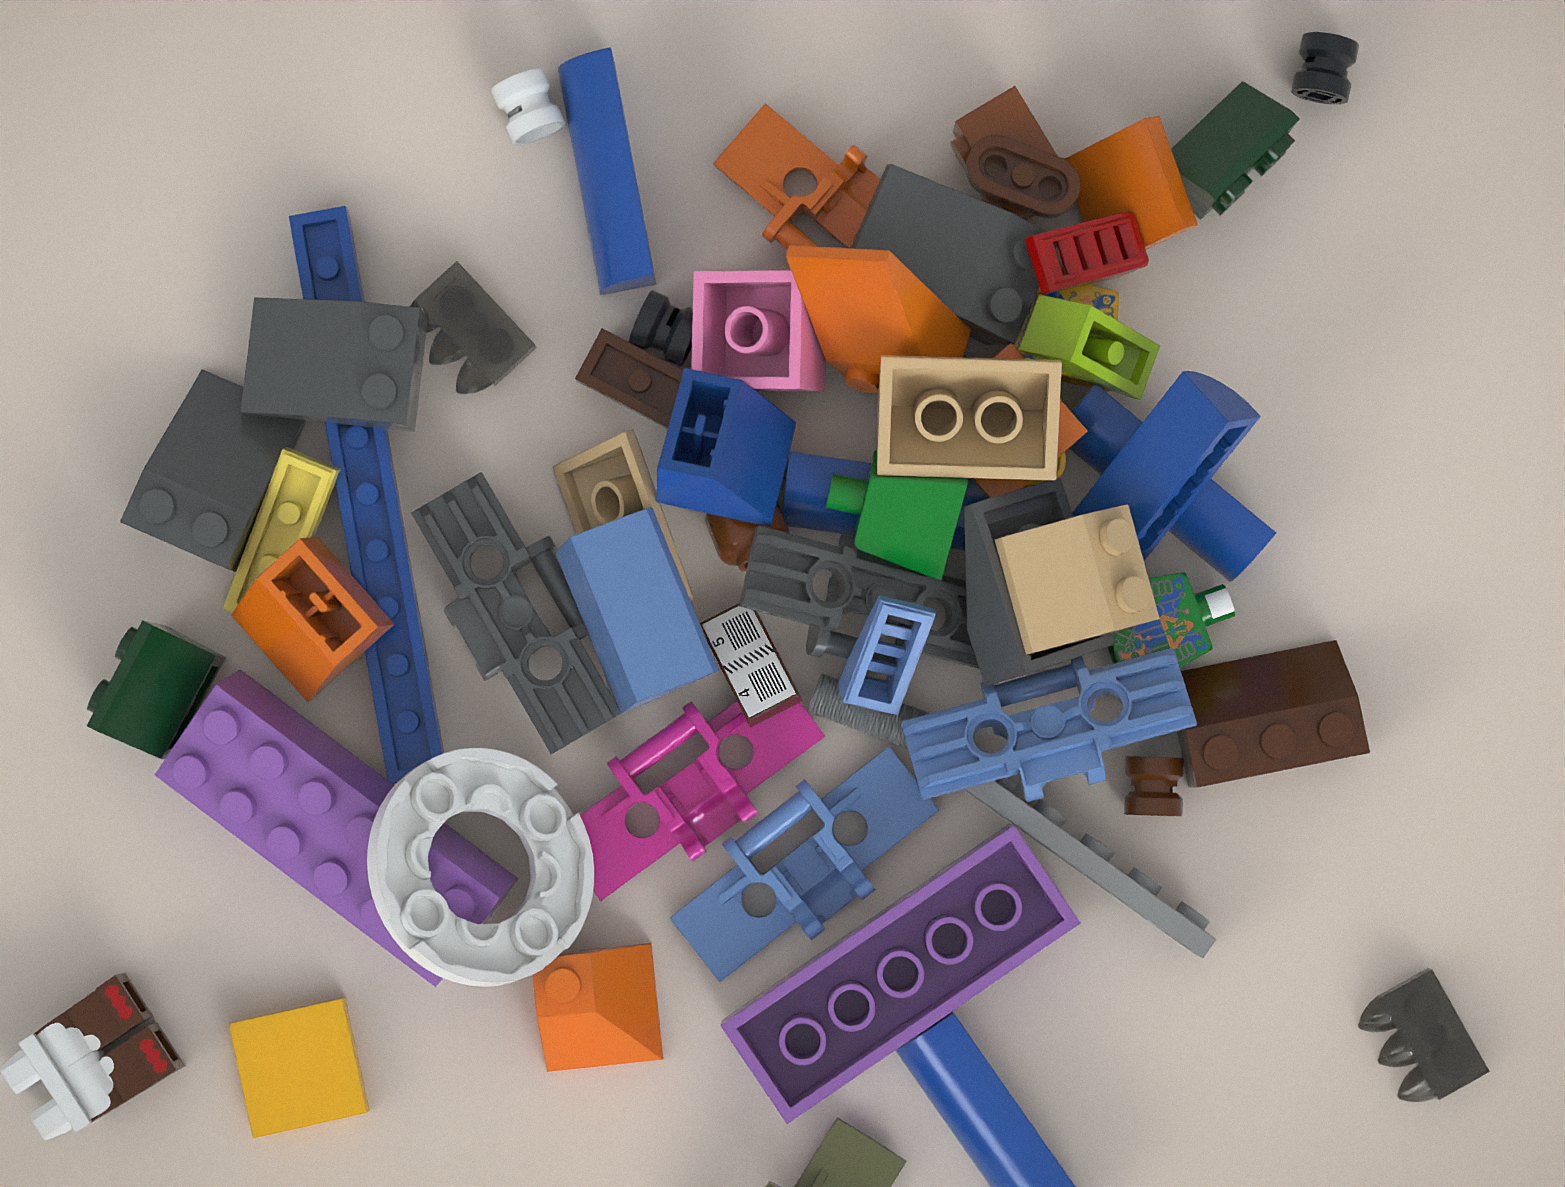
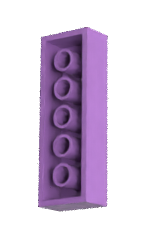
M241 669L217 683L165 758L155 776L436 987L444 978L428 971L415 962L392 938L376 909L369 885L367 850L371 828L380 805L395 785ZM443 823L434 834L428 854L429 871H431L430 881L435 891L443 896L449 909L457 917L475 924H486L519 878L447 824Z
M1008 824L724 1018L720 1026L786 1124H788L1081 924V922L1016 827Z

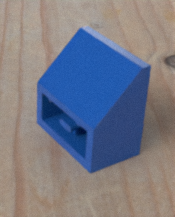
M684 368L657 467L656 502L771 527L796 429V422L743 380Z

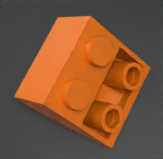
M319 537L298 539L256 578L231 614L307 702L315 698L394 625L393 621Z

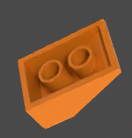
M789 245L786 258L824 357L833 368L845 377L844 382L850 388L864 393L878 392L881 355L963 357L971 329L889 250Z

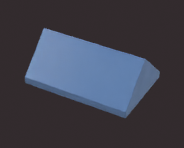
M652 507L573 535L555 552L621 714L719 671Z

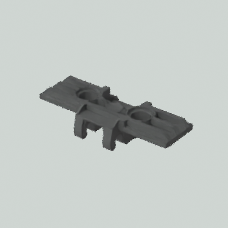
M482 472L411 512L459 596L458 599L445 607L444 613L451 625H456L477 661L475 666L483 680L486 681L494 677L499 671L503 672L550 754L557 752L621 714L613 696L580 641L588 635V632L562 568L552 552L555 544L550 536L525 547ZM483 546L497 548L502 553L504 559L503 569L500 574L488 580L478 578L471 569L472 555ZM531 562L570 627L555 637H552L548 628L543 624L516 575L517 570ZM542 647H553L562 657L561 671L553 679L539 680L533 676L529 669V658Z
M756 526L739 607L808 624L809 629L806 641V653L808 655L820 658L824 653L848 659L858 637L832 630L839 629L843 614L855 613L869 616L879 595L922 605L927 598H934L944 606L946 619L944 625L939 630L930 629L921 654L980 669L967 631L966 581L946 575L942 576V580L932 578L861 551L853 544L855 533L846 531L841 534L838 547L767 527ZM820 569L832 572V577L829 578L828 595L825 602L815 595L812 587L813 578ZM888 615L885 623L911 629L915 621ZM896 638L895 645L903 646L905 640ZM875 652L872 657L873 659L893 664L896 660V657Z

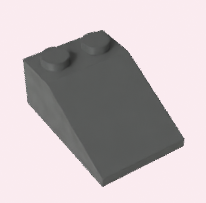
M887 164L851 248L889 250L971 329L969 337L985 345H1009L1010 343H1016L1039 289L1025 238L1047 231L1009 211L893 164Z
M254 297L241 413L415 432L428 317L417 307L362 301Z
M202 369L145 465L120 523L236 572L281 451L285 447L295 448L307 420L241 413L243 387Z
M1061 477L964 506L967 631L985 686L1027 675L1115 644L1112 633L1027 655L1024 650L995 539L1072 518L1073 514Z

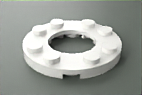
M465 748L453 750L438 755L408 772L390 790L379 807L371 828L367 850L368 880L376 909L383 924L402 950L415 962L439 977L464 985L481 987L498 986L518 981L543 970L563 950L568 949L584 925L591 905L594 888V861L589 836L579 813L573 815L564 799L555 790L554 787L558 784L534 764L511 753L496 749ZM482 811L502 819L519 835L528 853L531 880L526 899L512 917L498 924H475L457 917L449 909L443 896L435 891L430 881L431 871H429L428 854L434 834L448 818L460 812Z

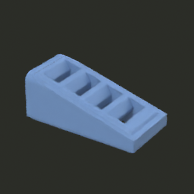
M882 595L878 596L839 679L838 688L842 702L898 715L935 619L936 612L934 608ZM888 615L915 621L911 629L885 623ZM883 634L904 639L905 642L903 646L879 641V638ZM875 652L896 657V660L893 664L873 659L872 657ZM867 670L887 674L888 676L886 680H881L865 675Z

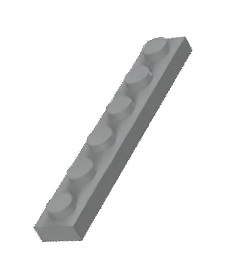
M1006 777L964 789L1196 956L1204 958L1217 940L1204 931L1210 921L1182 901L1176 909H1173L1159 899L1157 895L1163 887L1147 875L1133 867L1127 876L1110 864L1109 861L1115 853L1086 833L1082 840L1078 841L1061 829L1067 819L1049 805L1038 799L1032 808L1015 796L1014 793L1020 785L1011 778Z

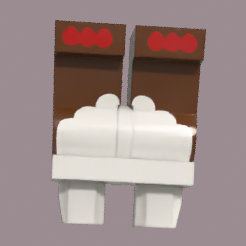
M126 973L114 975L87 997L19 1042L21 1050L15 1053L0 1068L2 1076L16 1094L22 1093L42 1080L53 1097L52 1100L29 1114L33 1124L44 1140L66 1133L71 1129L77 1132L86 1128L185 1067V1064L158 1023L146 1026L107 1054L103 1052L104 1048L153 1017Z

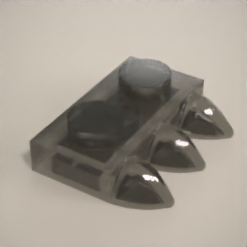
M458 261L450 266L409 306L420 308L428 317L426 333L432 332L438 327L441 328L430 348L429 363L431 365L450 364L464 356L468 357L461 366L457 376L456 392L458 394L476 393L488 388L492 384L496 386L537 348L531 339Z
M1426 968L1378 995L1363 1010L1358 1023L1359 1029L1368 1032H1386L1395 1028L1397 1030L1384 1043L1379 1053L1378 1063L1388 1067H1405L1416 1064V1067L1406 1075L1399 1087L1397 1097L1400 1100L1408 1102H1425L1434 1098L1440 1100L1490 1072L1434 971L1430 968Z

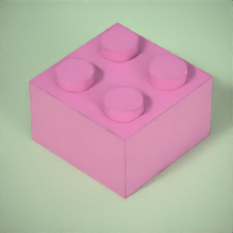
M693 271L691 369L743 380L757 392H825L826 359L792 271Z

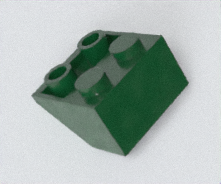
M1244 81L1233 89L1171 149L1194 214L1201 220L1212 209L1220 216L1226 212L1252 184L1253 180L1248 176L1252 170L1255 169L1263 176L1286 154V151L1295 142L1289 133L1300 118L1292 110Z
M142 620L138 629L130 627L121 639L115 653V658L121 661L111 680L103 679L94 690L87 706V710L93 713L87 727L157 758L165 759L199 710L226 657L166 625Z

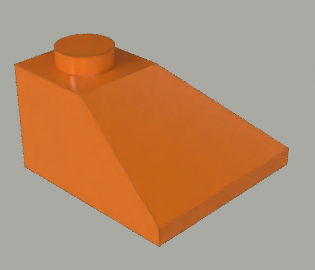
M652 943L561 952L543 970L533 975L537 1021L547 1072L663 1060Z

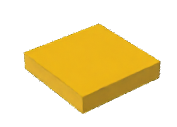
M346 997L229 1024L253 1138L356 1116L370 1111Z

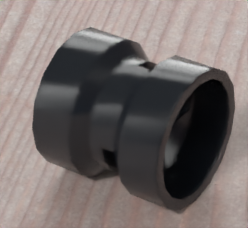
M1309 32L1303 34L1299 54L1305 63H1303L1302 69L1294 75L1291 93L1301 99L1317 103H1347L1351 89V83L1347 78V68L1355 64L1359 44L1351 38L1332 33Z
M653 290L650 291L636 318L629 342L644 350L651 347L663 352L666 360L682 366L692 349L693 308L679 309L671 305L667 296Z

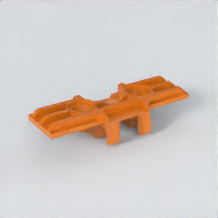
M766 103L713 163L718 170L774 216L763 231L762 236L770 243L774 240L778 241L787 250L789 245L819 247L793 225L800 214H807L844 247L851 248L880 181V178L865 166L864 163L867 155L853 144L845 153L842 162L838 165ZM795 171H806L815 178L817 187L809 195H793L789 198L783 188L786 177Z

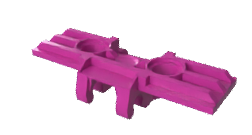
M691 701L682 707L685 712L683 715L623 759L619 760L615 756L607 762L608 767L621 786L580 815L592 848L594 861L593 892L600 901L605 899L678 844H681L688 857L695 861L707 852L705 846L740 820L747 823L759 814L746 794L825 737L801 702L750 727L737 701L708 722ZM700 732L708 743L709 749L662 785L645 794L635 778L693 735ZM730 735H742L753 746V757L750 763L743 768H729L720 759V745ZM638 803H646L653 806L660 818L658 829L649 837L642 838L633 835L626 825V815L629 809Z

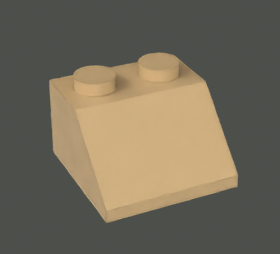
M1128 504L1079 515L995 539L1026 655L1160 619Z

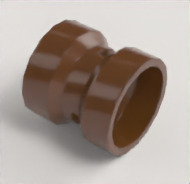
M1125 756V774L1131 779V786H1135V791H1130L1124 797V815L1182 816L1183 798L1178 793H1173V787H1177V781L1183 776L1184 758Z

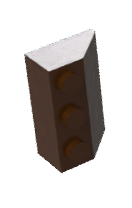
M1337 640L1181 671L1197 722V726L1177 731L1182 758H1184L1188 787L1198 788L1370 753L1359 697Z

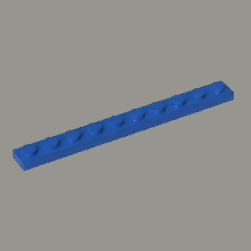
M341 206L289 216L303 299L365 302L348 208ZM325 422L332 465L340 468L335 484L351 575L394 623L385 634L365 651L387 780L395 784L417 766L443 754L444 748L387 429Z

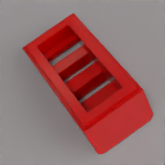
M1131 211L1025 238L1042 295L1119 278L1142 269L1149 263L1135 214ZM1056 244L1066 272L1065 276H1063L1062 270L1054 248V245Z

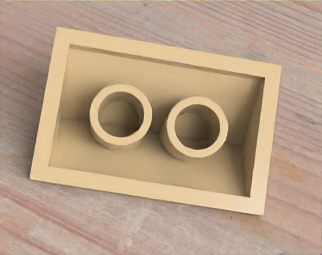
M881 355L877 412V475L1056 480L1062 361Z
M633 429L624 431L553 466L576 534L652 507L690 601L694 600L661 503L656 502V489Z

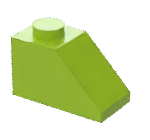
M1039 295L1019 350L1037 360H1061V372L1097 384L1127 397L1141 400L1160 345L1091 305Z

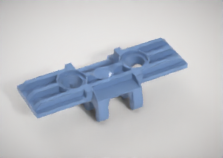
M1174 648L1092 670L1086 667L1083 657L1079 656L1071 659V664L1000 684L985 686L984 682H981L980 685L984 697L982 700L901 721L922 800L1017 774L1020 775L1026 803L1044 798L1042 789L1046 782L1083 773L1087 778L1088 785L1106 781L1101 751L1197 726ZM1077 687L1079 692L1078 697L1049 705H1042L1038 708L1012 715H1007L1001 708ZM1111 694L1117 697L1123 708L1120 715L1108 722L1094 719L1090 715V711L1095 708V699ZM992 727L994 735L1002 736L1008 742L998 752H983L974 743V737L979 729Z
M890 746L822 799L818 797L804 779L796 786L799 790L796 794L740 838L734 841L730 837L722 843L737 865L670 917L719 982L796 922L800 924L807 936L813 940L825 930L822 924L857 896L864 900L876 890L862 870L939 811L930 798L922 800L918 782ZM814 809L824 822V827L768 871L760 873L750 859ZM845 811L858 812L867 822L866 836L858 844L845 845L839 842L834 835V821L838 815ZM758 882L769 885L776 895L774 909L769 914L761 917L749 914L742 905L743 891L749 885Z

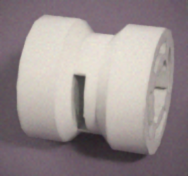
M537 68L520 72L499 82L491 89L497 107L506 111L509 118L506 128L513 145H523L540 140L555 133L565 125L559 106L551 103L547 95L550 85L543 69Z

